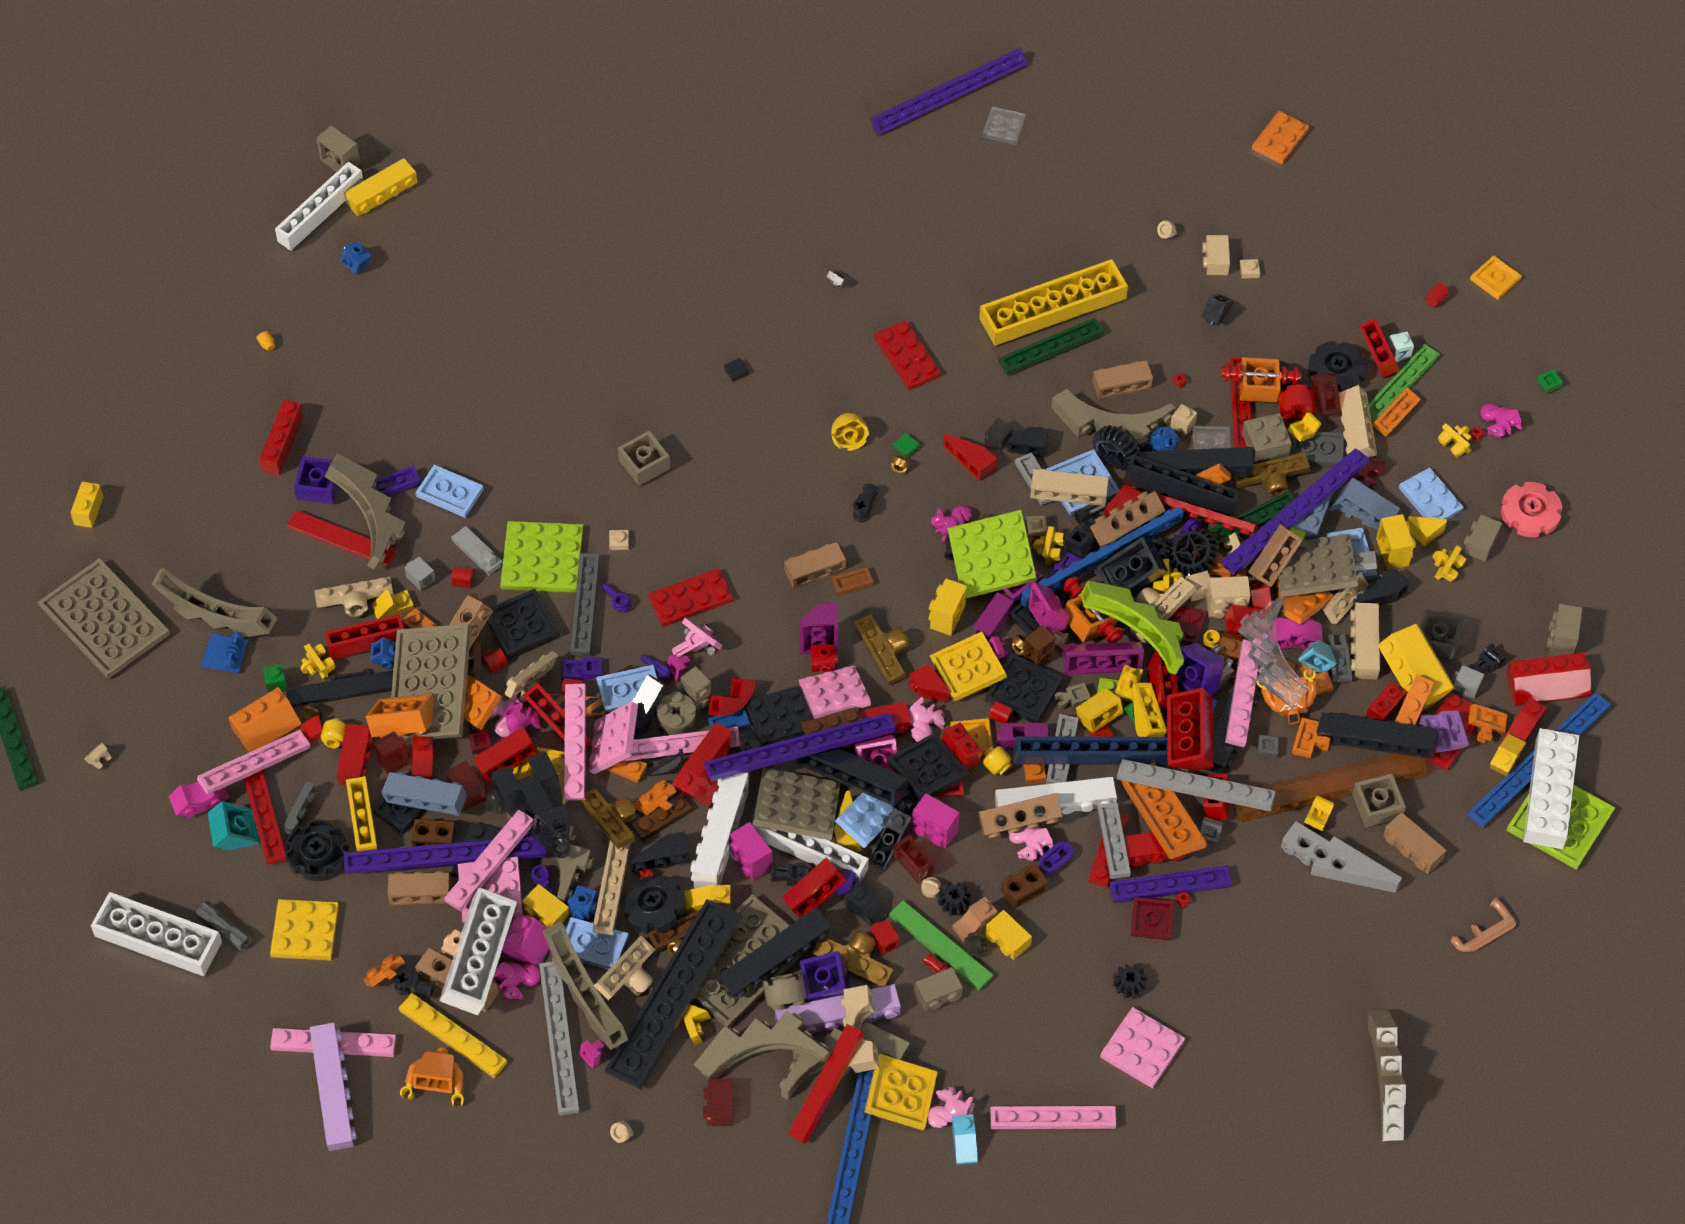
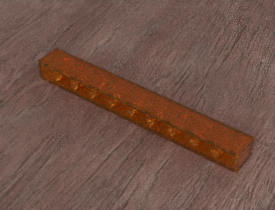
M1390 753L1382 758H1370L1365 762H1354L1341 768L1333 767L1328 771H1317L1308 776H1296L1288 781H1276L1271 785L1257 786L1276 791L1271 811L1232 804L1238 823L1312 806L1316 796L1329 801L1352 796L1356 782L1393 774L1396 784L1425 778L1428 767L1424 758Z

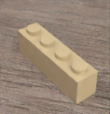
M1359 385L1340 392L1338 404L1342 410L1341 421L1345 429L1343 435L1347 441V455L1355 448L1368 458L1377 455L1367 393Z
M1033 469L1030 498L1105 506L1109 477Z
M1355 603L1354 610L1350 611V621H1353V626L1350 628V638H1353L1350 654H1354V659H1351V671H1354V679L1377 680L1380 671L1378 647L1379 604Z

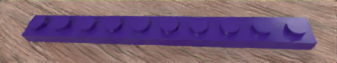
M1015 49L871 117L870 120L876 135L1027 65L1022 49Z
M1355 448L1221 561L1222 566L1234 576L1239 574L1260 555L1279 525L1288 530L1292 529L1369 463V458Z
M889 713L705 761L704 768L710 781L890 734L896 731V726Z
M532 836L523 837L506 858L546 857V848ZM493 840L344 853L345 874L475 862Z

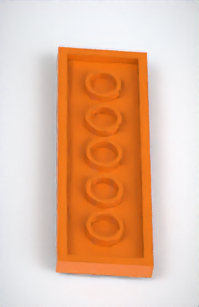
M1154 762V763H1151V764H1148V765L1157 766V765L1155 764V762ZM1120 780L1169 859L1206 848L1205 839L1174 791Z

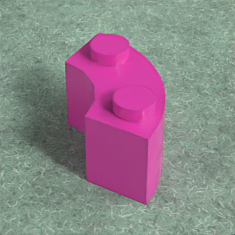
M1283 617L1269 622L1268 644L1279 650L1287 648H1301L1305 650L1318 640L1323 642L1322 625L1313 621L1312 618H1308L1302 624Z
M199 782L189 785H180L168 797L176 816L190 818L196 814L213 809L221 801L225 802L229 798L226 787L207 795Z

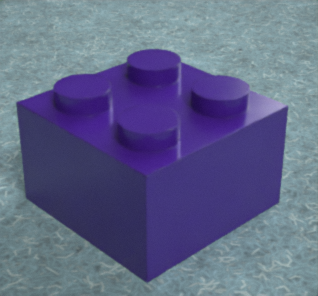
M302 456L294 484L296 500L326 504L334 503L338 485L324 477L332 460Z
M1196 642L1180 648L1182 656H1184V663L1177 671L1178 685L1188 691L1204 688L1210 696L1218 693L1224 659Z
M839 951L800 961L806 989V999L809 1002L844 995V989L850 988L846 961Z

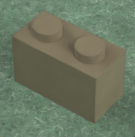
M1480 515L1478 521L1474 520L1470 531H1473L1472 534H1467L1463 545L1466 548L1464 553L1486 562L1498 537L1502 523Z
M695 666L681 677L682 694L693 700L696 712L710 705L711 681Z
M953 967L915 982V992L925 1011L938 1009L942 1004L955 1002L962 996L963 987Z

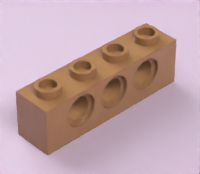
M1145 491L1137 495L1138 500L1134 501L1131 499L1123 503L1124 507L1122 509L1116 507L1109 511V516L1102 515L1096 518V523L1091 525L1090 528L1100 547L1165 512L1156 491L1149 494Z
M467 595L449 625L469 624L471 626V647L493 610L483 602Z
M1057 793L979 811L978 816L983 835H988L989 838L1000 836L1001 831L1007 830L1008 833L1020 831L1019 827L1025 825L1029 829L1039 826L1038 822L1046 821V824L1058 822V817H1062ZM1037 806L1044 808V815L1041 817L1035 815L1034 811ZM1019 810L1025 813V819L1022 822L1017 821L1015 818V814ZM999 815H1003L1006 818L1005 825L1001 827L996 824V818Z
M428 948L415 966L417 975L428 982L435 981V985L443 989L452 960L445 957L443 952ZM445 967L443 971H437L438 968ZM493 979L485 1005L482 1008L484 1012L488 1010L499 994L498 985Z

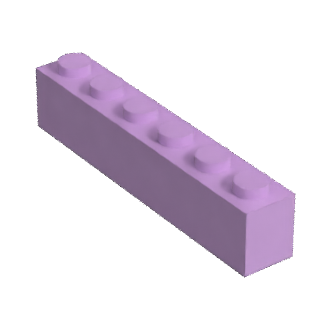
M895 984L870 989L873 992L875 1012L868 1015L863 1022L873 1023L877 1019H892L900 1015V1003ZM844 995L775 1010L776 1023L787 1010L791 1014L797 1013L804 1019L805 1030L811 1035L819 1031H833L834 1028L844 1027L843 1016H846L841 1001Z
M334 1023L310 1027L328 1150L333 1151L354 1147L353 1140L357 1139L355 1127H351L350 1120L354 1119L352 1107H348L347 1100H351L349 1087L345 1088L344 1080H348L346 1068H342L341 1064L345 1057L343 1048L339 1049L338 1041H342L340 1029H336Z

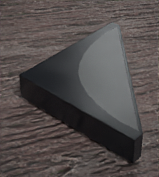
M679 749V753L673 757L668 756L658 762V766L649 767L648 776L679 773L684 765L683 749Z

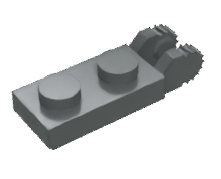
M1328 634V645L1331 647L1337 662L1331 668L1332 683L1352 682L1350 655L1345 634H1340V645H1335L1333 634Z
M306 781L284 824L286 835L289 836L298 827L300 818L304 819L307 813L306 807L308 803L314 801L316 796L314 783Z

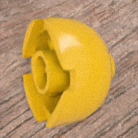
M854 413L841 414L833 422L831 435L834 444L838 448H848V451L859 449L866 443L869 431L865 420L861 416Z

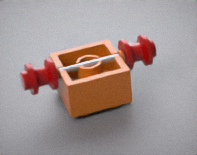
M1242 357L1241 364H1237L1236 367H1230L1229 363H1225V366L1221 367L1220 373L1221 378H1224V382H1228L1229 378H1235V381L1239 382L1240 400L1276 403L1280 393V380L1281 385H1285L1286 382H1292L1293 385H1297L1298 382H1301L1302 376L1301 371H1298V367H1294L1293 371H1287L1286 367H1282L1280 372L1278 359Z
M1071 577L1066 580L1064 591L1072 593L1071 600H1068L1064 608L1069 616L1067 624L1084 643L1107 635L1106 641L1108 643L1120 641L1123 630L1115 628L1118 620L1099 611L1085 608L1080 595L1085 587L1080 586L1081 580L1078 577Z

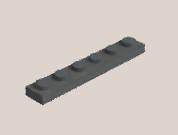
M580 553L571 655L590 656L599 554Z

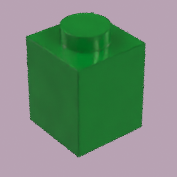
M282 663L263 667L268 693L279 687L282 693L286 692L287 683Z

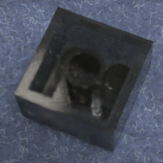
M1425 609L1420 629L1437 658L1453 661L1463 617Z

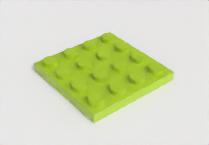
M1022 510L947 528L958 581L960 584L967 586L966 598L1037 581Z
M508 521L500 583L501 589L530 591L535 588L536 591L576 593L583 524Z
M1573 785L1568 833L1563 849L1537 844L1531 845L1577 870L1613 814L1615 807ZM1529 794L1506 830L1522 840L1524 837Z

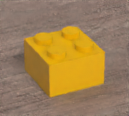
M1403 514L1381 518L1376 540L1387 570H1390L1392 567L1401 568L1409 566L1410 560L1413 558V548L1416 546L1415 539L1409 533V522L1405 521Z
M946 578L943 585L939 584L936 591L937 597L935 600L932 599L929 606L931 611L928 617L930 629L952 636L966 606V585Z

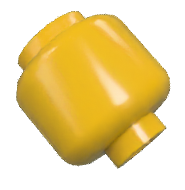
M338 718L326 721L322 728L321 740L329 748L335 749L342 746L347 725Z
M991 746L983 754L985 756L983 764L993 775H1003L1012 766L1010 763L1012 757L1001 746L995 749Z

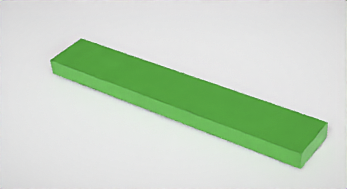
M1426 344L1420 348L1369 403L1372 424L1406 388L1410 389L1439 358L1440 353Z
M902 901L889 913L890 918L943 962L947 963L949 967H953L955 972L978 991L993 978L992 973L906 902Z

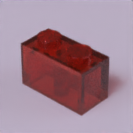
M1330 372L1312 375L1311 382L1312 388L1315 390L1317 412L1327 415L1341 411L1336 376Z
M395 731L374 742L378 762L387 775H389V772L394 773L408 765L407 756L409 754L405 748L407 744L402 736L398 737Z
M465 761L446 770L447 781L449 783H459L467 794L463 805L465 810L486 800L485 792H487V788L483 781L479 782L477 779L478 773L474 766L470 767L468 762Z
M910 834L894 845V857L918 884L934 874L935 862Z
M708 1079V1087H704V1099H707V1106H703V1118H707L708 1126H733V1079Z

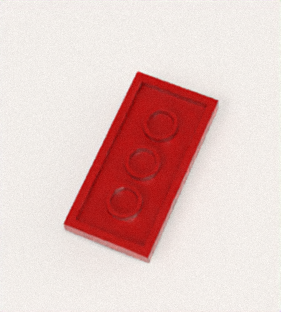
M906 320L874 333L875 341L908 391L941 377L940 370Z
M719 568L648 593V598L662 628L733 602V596Z
M1449 692L1435 715H1438L1441 711H1459L1467 739L1475 728L1474 725L1468 724L1470 705L1473 703ZM1462 748L1437 752L1434 759H1423L1448 771Z

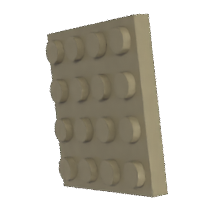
M1350 534L1303 540L1278 576L1281 597L1358 587Z
M763 767L753 825L831 841L840 782Z

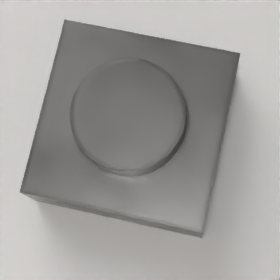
M830 270L827 275L832 280L831 283L838 287L849 285L851 278L838 270Z
M1259 735L1257 756L1277 758L1279 737Z

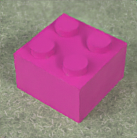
M925 794L913 810L912 830L918 836H924L931 840L934 845L942 846L946 849L958 832L960 812Z
M750 822L730 834L729 855L734 862L740 864V869L745 877L749 876L752 881H755L771 871L772 850Z

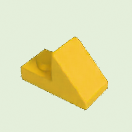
M386 589L371 604L377 619L414 609L407 590L390 595L388 589Z
M690 1005L683 1019L690 1038L697 1045L703 1043L701 1035L704 1033L700 1023L711 1019V1016L706 1010Z

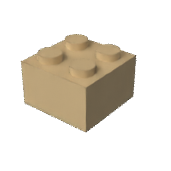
M1248 576L1209 578L1206 596L1208 618L1225 617V613L1232 604L1249 606L1250 589Z

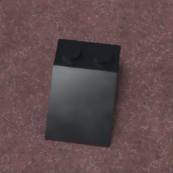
M1141 537L1097 566L1105 584L1130 589V592L1157 580L1169 572L1152 539Z

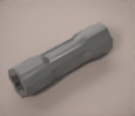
M209 901L204 902L198 908L197 916L225 936L240 951L245 950L252 941L251 935L224 916Z

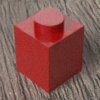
M888 919L872 925L870 936L875 939V946L881 956L899 948L900 938Z

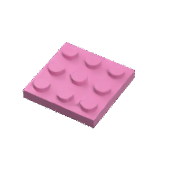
M855 666L844 667L843 669L799 680L800 688L814 719L854 707L859 709L871 706L870 698Z
M630 702L595 721L594 735L591 742L592 750L589 758V772L596 774L632 755L638 704Z
M518 857L506 858L481 888L516 901V907L512 918H515L517 912L523 914ZM474 862L458 864L459 880ZM472 899L462 910L463 924L465 923Z
M1132 1007L1101 1052L1100 1058L1153 1089L1184 1043L1185 1038Z

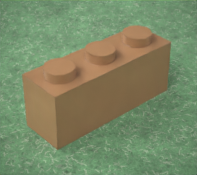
M1146 360L1093 371L1092 382L1098 399L1151 389L1153 377Z
M1279 525L1248 572L1269 587H1272L1303 539L1282 525Z
M837 542L826 544L822 548L807 551L803 555L791 557L784 561V571L793 589L846 570V559Z
M1402 812L1385 827L1383 834L1385 840L1397 847L1404 857L1411 859L1418 869L1424 870L1429 874L1444 860L1447 850Z
M442 871L435 873L415 872L414 874L397 872L388 875V899L390 905L445 904L444 898L451 889L449 873Z

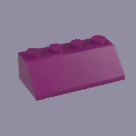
M1134 641L1103 644L1071 643L1063 645L1064 675L1122 673L1124 665L1134 669H1142L1144 648L1141 642Z

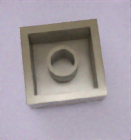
M331 125L316 138L320 160L336 172L347 162H350L357 168L361 166L357 142L352 138H348L340 129H336Z
M1280 413L1244 421L1242 435L1247 447H1252L1253 464L1289 456L1291 441Z
M650 431L618 447L619 461L638 486L670 469V456Z
M1559 604L1557 611H1553L1552 620H1550L1548 628L1550 635L1546 643V648H1549L1548 656L1574 654L1579 639L1581 607Z
M1393 774L1354 784L1352 796L1365 828L1390 822L1401 812L1404 814L1406 806Z

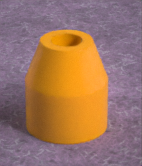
M264 331L257 336L259 344L265 350L271 351L275 348L274 338L269 331Z

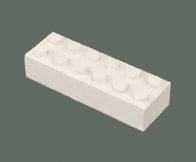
M1539 729L1535 743L1523 842L1563 849L1568 833L1579 735Z
M746 772L718 779L717 785L719 789L718 792L715 791L713 794V809L709 808L707 814L708 825L703 827L701 835L703 840L702 843H698L696 849L697 860H693L691 865V872H693L691 881H694V889L721 884L729 859L730 834L738 829L749 794V778Z
M480 887L478 888L472 899L439 1001L475 1015L480 1013L485 1005L516 907V901Z
M111 892L107 895L91 924L95 937L201 976H205L222 944L220 934L216 930Z

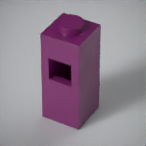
M997 592L975 623L973 635L983 632L987 641L992 636H996L1008 619V612L1013 609L1014 601L1007 595H1001Z
M1001 723L1000 731L996 732L997 743H1000L1004 750H1013L1016 736H1048V723Z

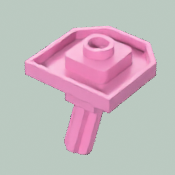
M685 618L682 623L690 628L691 631L685 637L686 641L674 647L672 653L676 654L679 658L690 651L697 652L709 644L719 650L723 645L712 635L714 631L705 624L701 627Z

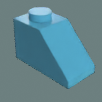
M1320 640L1312 643L1298 658L1299 662L1312 669L1315 668L1319 673L1326 672L1337 664L1331 647Z
M973 1114L952 1116L956 1164L977 1163L976 1132Z

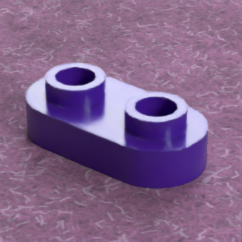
M1067 842L1055 844L1040 857L1038 865L1040 871L1046 875H1052L1072 859L1073 847ZM1050 864L1052 867L1048 868L1045 865Z

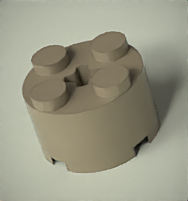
M675 691L665 696L657 706V720L660 731L665 736L692 733L694 731L697 720L696 707L690 697Z
M798 973V977H793V974L772 977L769 983L766 980L762 981L767 1006H771L773 1010L785 1008L784 1004L789 1003L793 1004V1006L805 1004L806 989L803 973Z

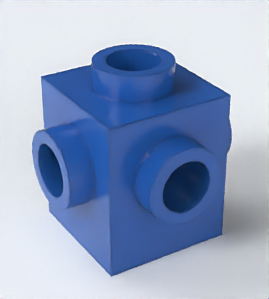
M356 241L353 244H347L343 248L340 260L356 274L369 265L372 255L364 246Z
M1161 427L1151 434L1147 444L1151 451H1173L1180 442V438L1171 427Z
M383 637L371 644L370 661L380 665L382 668H392L394 666L396 643Z
M577 885L574 895H570L567 904L570 908V915L576 919L590 920L591 915L595 914L597 909V891Z

